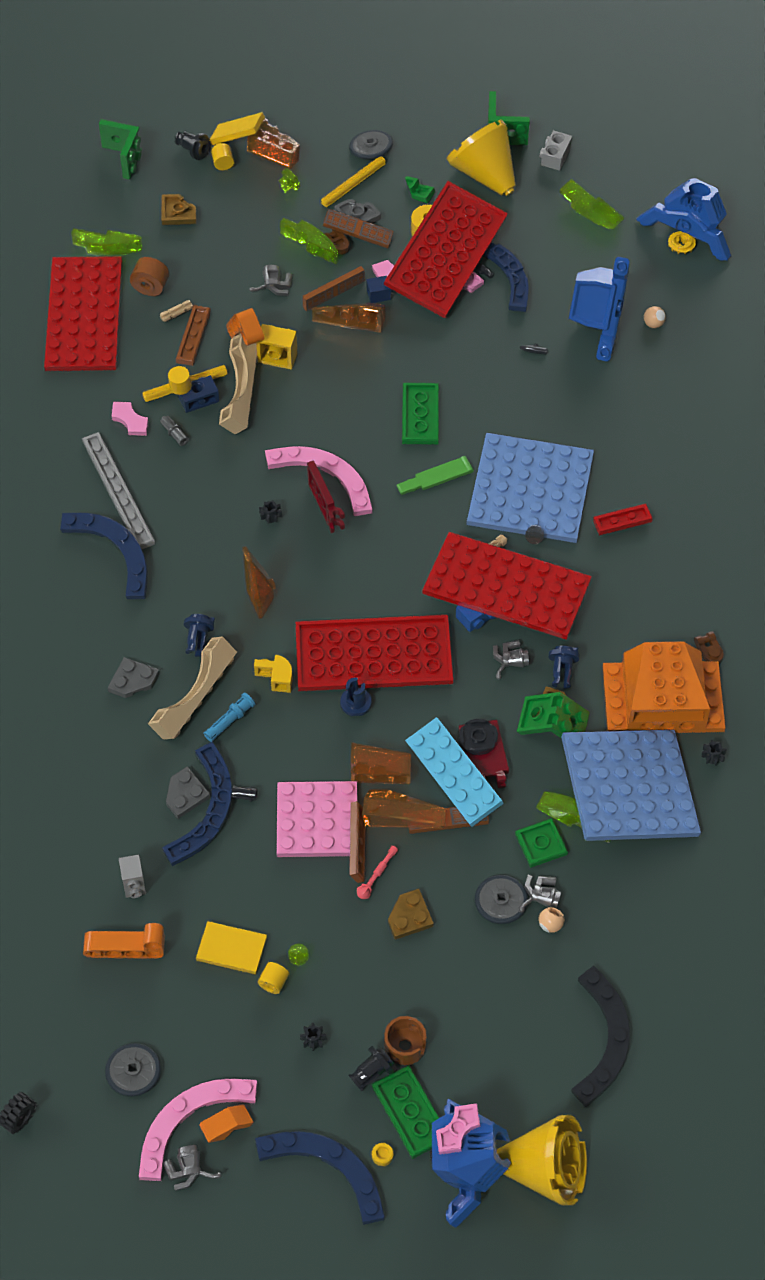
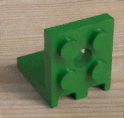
M489 91L488 125L492 122L500 125L499 120H503L507 126L509 145H528L529 117L496 116V91Z
M101 119L99 130L102 148L121 151L120 159L123 178L130 180L132 173L136 171V163L140 161L142 148H140L141 137L138 136L139 127Z
M562 692L525 696L517 732L521 735L552 732L560 738L563 733L585 732L590 712Z

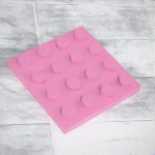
M357 781L278 782L277 857L350 856L351 802L357 801Z

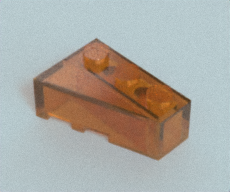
M264 118L256 134L248 136L247 152L290 170L299 161L300 144L287 134L283 135L280 133L279 128L271 126L266 118Z
M351 743V781H357V783L410 784V753Z

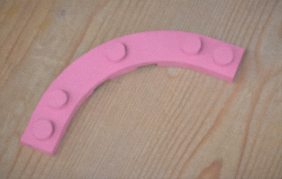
M284 447L265 450L268 469L286 466H307V462L314 460L316 466L320 467V470L333 477L336 476L341 481L350 498L354 516L372 513L369 494L362 478L351 465L338 456L311 447Z
M213 1080L194 1086L169 1102L157 1115L146 1135L141 1154L139 1180L161 1181L165 1150L172 1132L179 1123L181 1124L195 1110L205 1105L209 1106L225 1102L256 1103L257 1080Z

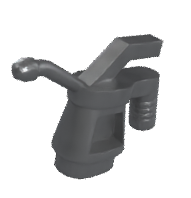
M266 265L262 271L265 281L264 285L249 289V291L254 292L266 288L275 295L288 296V290L278 289H289L293 275L287 273L285 281H280L281 271L277 265Z
M519 640L503 643V656L498 654L497 645L493 646V657L502 664L497 671L496 678L498 680L501 678L500 673L505 667H524L529 665L528 650L520 648L508 651L520 647Z
M528 875L524 888L530 898L522 903L521 907H519V912L522 913L524 907L532 901L546 907L557 908L561 891H557L556 888L541 887L542 884L555 886L556 877L538 876L535 888L532 889L530 886L532 876Z
M189 1145L178 1149L177 1159L182 1171L176 1172L171 1160L163 1163L170 1180L188 1178L184 1183L175 1184V1191L190 1188L198 1175L211 1179H218L222 1176L221 1173L213 1175L201 1171L199 1167L200 1151H198L197 1145Z

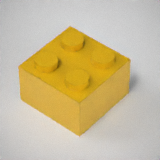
M262 324L261 329L264 334V340L256 343L257 362L292 370L297 356L296 331Z

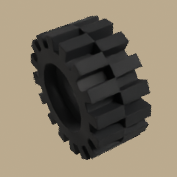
M19 1092L18 1095L15 1094L13 1099H10L9 1103L5 1104L4 1110L0 1112V1125L11 1134L18 1133L28 1123V1120L32 1118V1114L36 1111L37 1103L24 1092Z

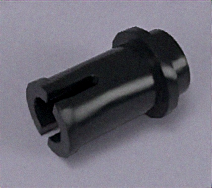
M233 786L232 799H246L249 802L256 801L258 789H255L254 786H251V788Z

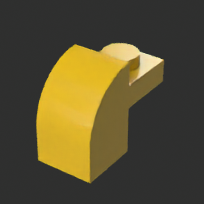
M275 655L274 661L255 659V676L271 677L272 691L291 693L293 682L292 667L286 658Z

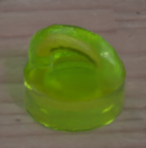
M303 944L291 946L288 951L289 961L298 966L305 964L309 958L307 947Z

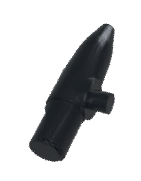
M478 263L476 266L479 270L478 274H484L489 279L493 277L494 274L481 263Z
M537 343L533 346H520V349L530 353H547V348H541Z

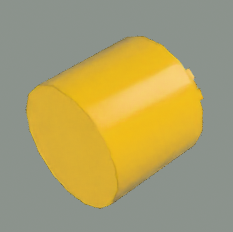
M219 143L212 148L211 154L215 168L218 170L230 169L234 164L231 147L228 144Z
M182 366L173 367L168 373L171 391L177 395L188 393L192 387L188 369Z
M268 962L257 981L258 985L267 992L279 994L289 976V972L277 963Z

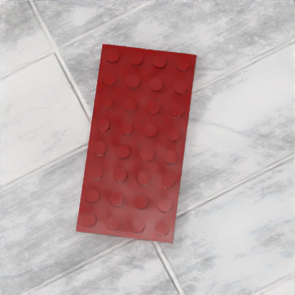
M447 181L383 285L445 318L505 221L508 213Z
M122 256L52 257L45 371L116 370Z
M449 532L423 587L422 594L567 640L592 576Z
M448 615L295 622L298 691L346 689V683L351 678H358V688H361L363 683H365V688L453 684Z

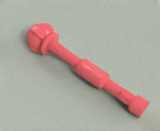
M395 846L390 847L385 859L373 871L374 874L370 880L357 888V896L360 899H368L372 892L371 886L377 877L381 876L387 867L386 864L398 852Z

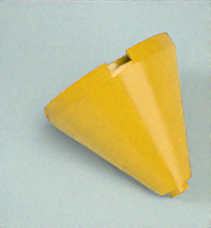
M499 120L500 125L492 122L464 140L458 150L454 149L447 156V161L452 167L498 194L508 196L515 191L513 188L516 184L507 126L503 120Z
M571 1115L557 1116L496 1150L498 1156L502 1160L508 1158L511 1162L508 1170L503 1175L560 1205L576 1204L578 1199L574 1198L576 1193L583 1192L587 1172L585 1141H579L577 1132H581L582 1129L577 1119Z

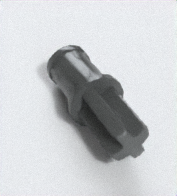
M168 415L162 417L160 423L168 431V435L173 437L180 446H184L189 441V438L181 431V427L175 424Z

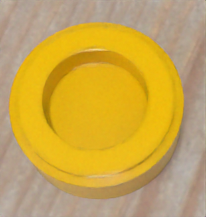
M386 1143L375 1145L372 1149V1160L379 1166L390 1164L393 1160L392 1147Z

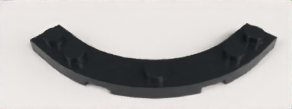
M594 965L578 977V982L588 991L601 1008L607 1021L608 1041L606 1051L598 1066L571 1090L585 1108L604 1093L617 1078L626 1059L630 1038L628 1017L622 1000L615 988Z

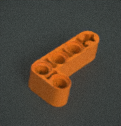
M252 308L234 314L226 324L230 337L234 338L241 333L246 346L264 340L263 331Z
M149 923L145 925L144 932L89 931L84 935L83 955L89 958H161L164 955V928L161 924Z

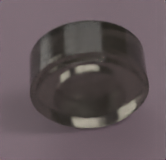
M539 525L529 526L525 533L526 540L531 544H539L544 538L543 528Z

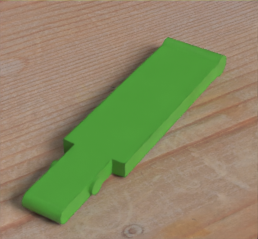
M462 456L461 458L417 473L415 478L397 484V488L401 495L420 488L426 490L470 474L474 470L467 457Z

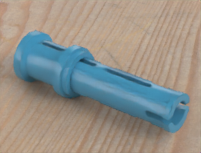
M247 693L241 694V698L235 704L232 703L229 706V710L203 733L206 739L213 742L236 719L242 718L250 707L253 708L255 706L254 700Z

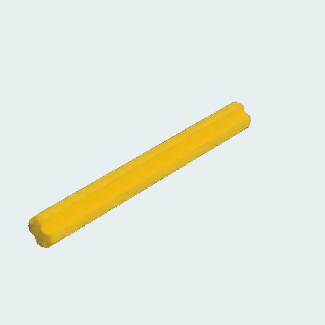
M382 156L373 160L323 197L321 204L325 207L330 206L384 166L386 160Z
M221 365L190 376L191 382L211 375L212 379L227 375V368L225 365ZM168 383L144 391L142 394L145 402L173 392Z

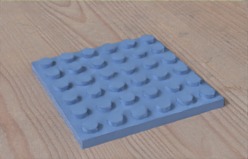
M486 433L467 525L577 543L594 450Z
M675 730L567 732L562 734L561 738L585 841L699 837L701 830Z

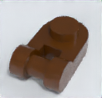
M332 230L330 233L322 234L323 241L329 245L333 252L336 254L348 252L349 241L342 232Z
M713 631L706 633L702 637H694L695 645L701 651L705 661H718L719 664L722 662L724 653ZM709 642L710 646L706 647L705 643Z

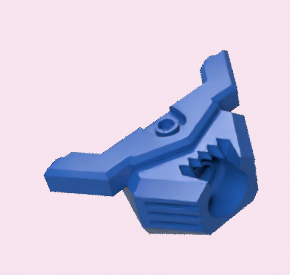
M696 178L689 179L673 189L664 198L665 205L658 203L636 218L643 226H651L659 221L681 232L688 233L690 236L709 244L712 254L718 260H728L731 257L723 232L717 229L727 215L719 191L716 187Z
M617 257L613 270L599 267L577 273L569 319L588 328L602 330L596 355L598 360L608 362L611 358L629 275L630 262L628 258Z
M448 1099L447 1105L444 1107L445 1115L432 1122V1170L444 1182L454 1188H459V1194L449 1203L448 1210L446 1211L447 1221L456 1228L481 1203V1192H486L508 1170L511 1162L508 1158L502 1160L498 1156L495 1146H497L496 1140L510 1141L507 1130L478 1114L480 1127L467 1133L462 1141L461 1152L439 1155L436 1131L446 1127L452 1121L455 1107L460 1106Z

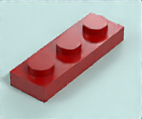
M642 504L594 516L593 522L598 534L603 535L651 523L652 516L647 505Z

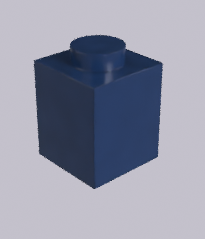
M387 275L366 279V290L370 304L391 300L393 290L383 285Z

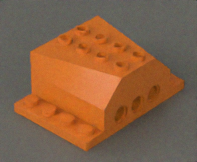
M644 642L624 652L622 663H603L607 731L675 730V733L725 732L719 662L702 661L701 651L686 642Z

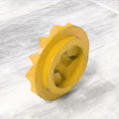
M678 231L671 234L668 239V247H671L672 251H677L678 254L680 252L684 254L692 252L693 248H695V238L688 233Z

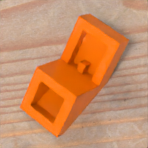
M243 1104L228 1107L202 1121L199 1125L208 1143L225 1140L233 1130L248 1128L254 1122Z

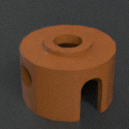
M143 257L137 261L130 276V283L134 289L144 295L157 296L163 291L169 278V270L161 261L151 257Z
M401 1016L393 1019L387 1025L384 1033V1046L386 1054L393 1062L401 1065H411L422 1058L426 1050L427 1040L423 1024L416 1018ZM404 1040L409 1041L411 1048L405 1051L400 1049V1042Z

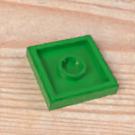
M552 818L515 831V836L530 868L568 855V851Z

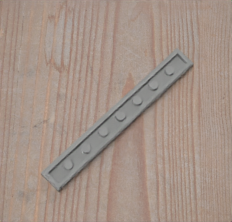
M97 432L82 438V442L126 529L135 537L141 549L155 545V541L100 433Z

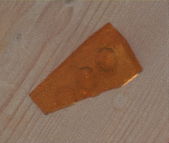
M357 303L312 308L313 322L380 333L385 319V305L377 303Z
M245 546L242 549L246 590L260 619L263 618L274 598L273 589H276L273 578L269 579L265 569Z
M369 789L364 797L362 817L365 826L445 828L447 810L446 808L391 790Z

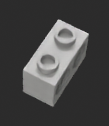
M553 130L551 136H548L546 139L545 148H542L540 151L541 165L560 171L571 149L572 136Z
M139 855L119 858L126 898H138L146 894Z

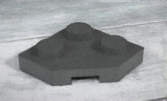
M348 199L334 206V211L368 223L381 219L380 212L372 203L365 202V204L355 203V200Z
M124 657L108 686V692L127 698L133 696V693L138 691L150 690L160 674L159 669Z
M185 767L171 777L166 805L177 819L210 799V793L188 767Z

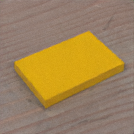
M263 112L218 124L210 138L211 145L256 134L265 118Z
M207 921L196 961L256 975L267 935Z

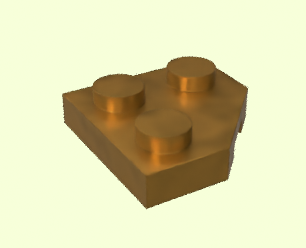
M179 194L162 195V225L196 224L195 205L187 203Z
M419 889L401 894L388 918V924L395 940L434 926Z

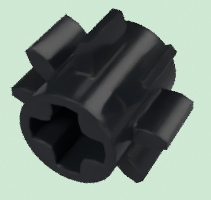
M274 500L264 502L263 507H259L261 520L265 519L268 524L277 523L278 517H282L281 505L276 504Z
M711 740L709 745H703L704 751H702L701 757L706 759V764L710 763L717 766L719 761L724 762L726 748H722V742L718 743Z
M314 1023L308 1028L304 1026L305 1034H300V1040H305L303 1047L306 1048L308 1046L312 1048V1051L317 1047L323 1048L321 1040H326V1034H321L323 1026L318 1028Z

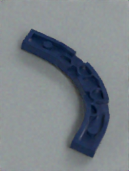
M491 242L483 256L496 263L509 280L511 289L509 310L526 312L529 286L523 266L507 248Z
M62 513L60 528L62 533H90L101 537L104 536L117 546L124 555L127 564L126 598L146 599L147 564L142 549L135 537L124 526L108 517L91 513Z
M213 742L195 750V754L205 768L211 782L212 796L202 822H199L193 830L183 837L162 847L165 856L172 866L190 858L205 848L220 832L229 814L232 799L230 774L225 761Z
M299 1131L282 1132L255 1138L259 1161L288 1155L308 1157L310 1155L320 1158L321 1161L339 1170L346 1177L355 1193L363 1225L384 1220L379 1193L371 1174L361 1160L342 1144L322 1135Z

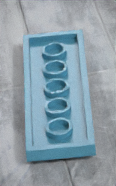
M437 717L405 740L471 827L504 804Z

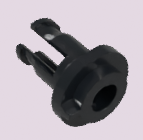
M184 130L183 133L178 131L175 136V144L189 150L191 157L196 160H202L210 152L211 142L207 134L199 133L194 135Z
M371 1046L368 1050L372 1055L360 1064L353 1074L348 1075L361 1091L383 1072L386 1071L391 1075L397 1069V1066L380 1046L377 1049Z

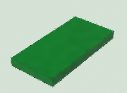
M403 383L402 444H439V383Z
M407 1066L373 1083L372 1088L411 1158L414 1159L431 1150L432 1122L439 1119L411 1067Z

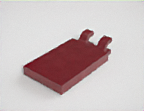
M314 460L307 462L308 485L329 526L330 532H335V525L340 526L341 530L345 529V524L342 520L345 518L343 510L334 506L332 496Z
M490 720L489 723L492 726L494 725L498 732V741L495 748L484 755H473L464 749L463 751L485 779L489 776H495L497 787L503 788L506 787L505 774L509 773V767L497 720ZM459 725L458 730L460 731L464 725Z

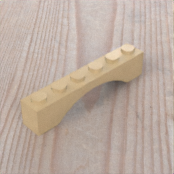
M241 333L231 339L229 349L236 376L235 393L231 402L221 410L219 425L233 434L245 430L248 426L257 358L256 343L246 346Z
M223 636L211 638L202 650L199 674L189 693L176 704L158 709L149 721L148 725L162 739H174L180 734V729L191 719V714L194 710L200 707L202 699L213 689V684L222 677L225 668L233 662V657L237 651Z

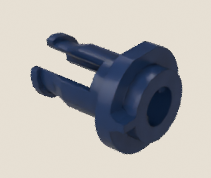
M192 614L184 619L183 625L189 629L186 654L195 651V657H201V652L206 645L207 633L214 630V617Z
M556 646L554 650L549 651L548 658L554 661L553 687H557V684L560 683L561 668L565 669L563 689L571 687L570 679L572 677L573 663L578 662L580 657L578 647Z
M351 678L347 681L346 691L340 699V707L347 715L362 716L371 708V696L365 690V683L361 685V688H358V678Z

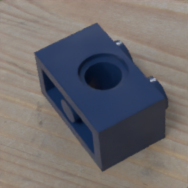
M211 375L192 381L191 390L186 394L178 395L186 413L219 402V391Z

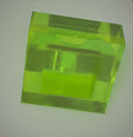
M286 167L281 171L283 175L279 180V183L282 185L281 189L287 192L293 188L296 191L300 187L298 177Z

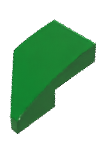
M405 177L412 198L428 203L435 194V188L420 184L417 178Z

